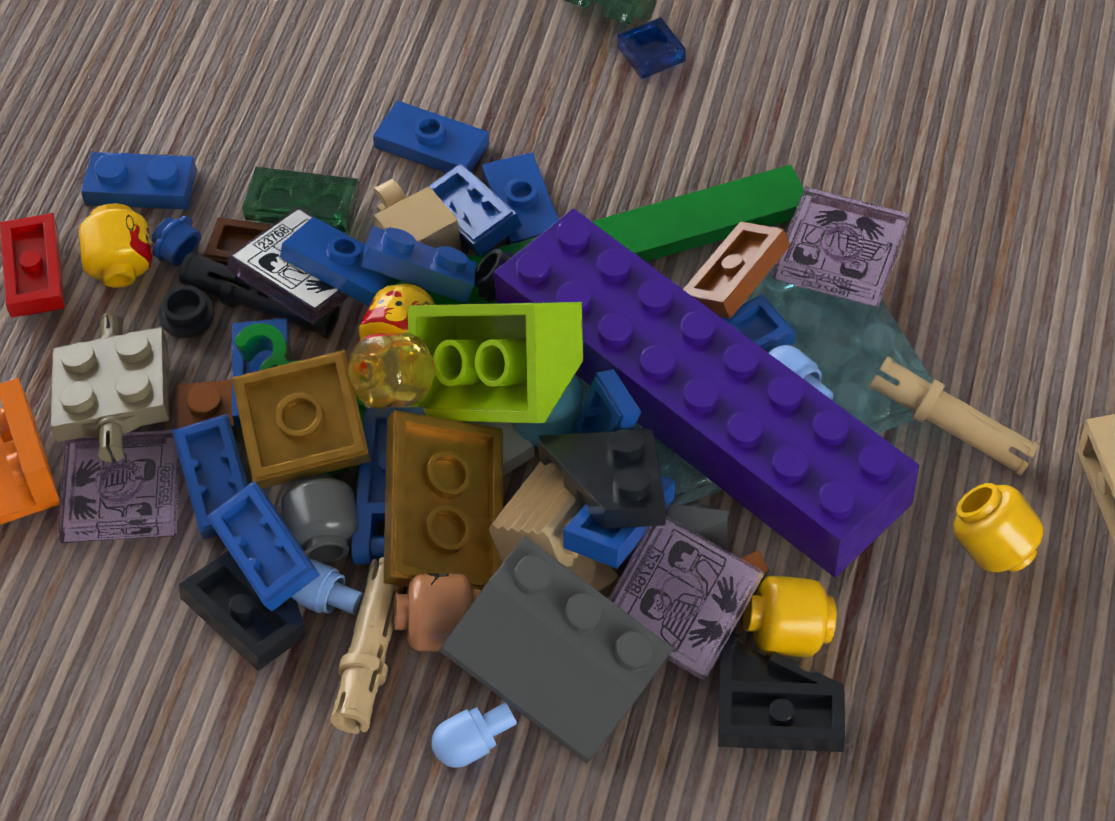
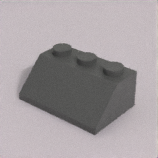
M524 536L487 582L439 651L577 757L588 763L646 688L674 648Z

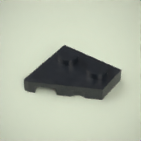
M621 429L613 432L538 436L539 460L544 465L553 463L564 474V487L576 499L588 505L589 513L604 529L666 525V503L652 429Z
M229 550L179 583L180 599L257 671L304 638V622L297 601L291 597L275 610L271 611L258 597Z
M729 631L720 647L718 747L843 752L845 744L844 684L818 672H807L801 669L795 661L776 652H773L771 657L761 654L740 644V635Z

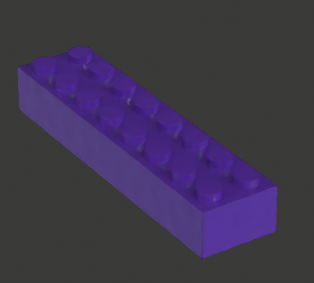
M574 208L494 271L496 304L582 302L583 362L575 374L591 386L597 372L614 369L641 411L637 421L640 426L646 430L652 429L654 437L834 578L913 504L919 464Z

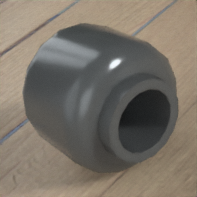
M326 473L299 479L298 484L292 486L282 497L280 503L281 517L309 559L324 564L334 563L348 555L349 549L352 548V535L356 533L359 525L356 512V496L352 487L341 480L333 479Z

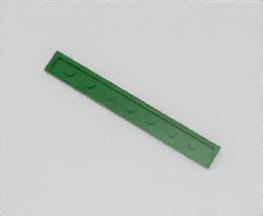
M790 164L591 222L647 262L726 239L740 221L772 226L799 218L806 201H811ZM537 237L499 247L498 249L504 253L513 252L517 254ZM492 250L487 251L480 257L477 254L468 256V260L476 262L477 267L480 261ZM400 281L397 285L405 284L406 282ZM476 286L473 287L467 304H496V300L487 302L481 298L478 293L479 289ZM424 289L430 294L435 305L466 304Z

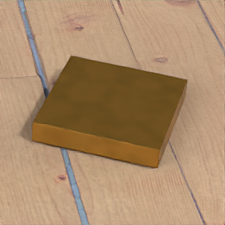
M345 350L231 377L252 480L262 488L371 462Z

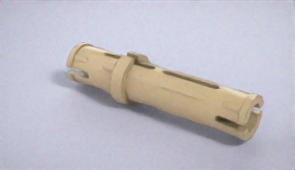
M886 357L879 370L897 379L899 384L894 385L876 374L869 389L875 390L913 411L912 418L920 423H923L925 419L947 433L954 435L1013 470L1018 476L1022 475L1029 463L1009 452V448L1013 447L1033 458L1039 443L1032 442L974 409L962 400L943 391L945 384L934 379L930 383L896 363L891 357Z
M384 557L380 558L379 562L374 559L370 563L367 584L356 619L352 642L348 653L340 659L338 667L341 681L337 699L330 716V723L337 729L347 733L358 734L360 730L366 732L369 729L378 687L384 684L388 673L385 659L394 627L395 594H401L404 586L383 583Z

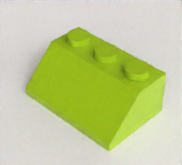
M582 302L408 306L410 407H423L426 416L454 421L545 423L583 362Z

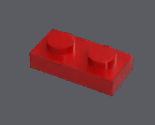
M49 213L0 222L5 301L10 317L14 318L65 309L58 226L54 214Z

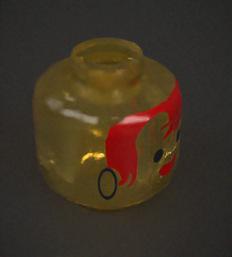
M407 332L369 334L357 343L351 353L348 375L356 396L363 404L371 408L414 406L425 398L431 388L435 376V363L425 343L413 334Z

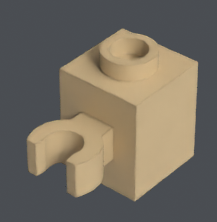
M393 179L374 188V193L382 201L381 204L376 206L378 211L374 215L376 227L384 230L390 227L398 228L410 233L420 243L435 248L448 246L461 251L458 219L430 186L407 198L401 187Z

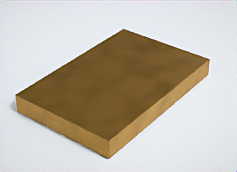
M394 410L387 418L383 583L408 587L409 581L418 574L452 573L465 575L469 579L472 589H481L482 591L490 578L502 565L489 527L503 510V429Z

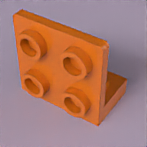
M19 378L0 383V399L3 405L0 408V525L61 505L38 427Z

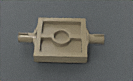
M113 312L110 313V322L107 314H103L100 317V338L98 340L78 342L53 348L51 429L57 442L83 437L99 438L98 456L107 463H112V453L116 462L123 458L124 433H128L140 426L169 421L168 343L162 327L129 332L122 335L123 318Z

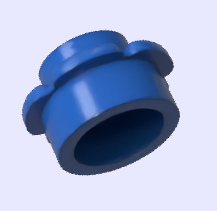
M183 216L180 219L168 217L157 226L152 234L151 241L155 244L153 255L158 260H166L173 266H179L188 253L196 250L201 240V233L192 226V219L188 216Z

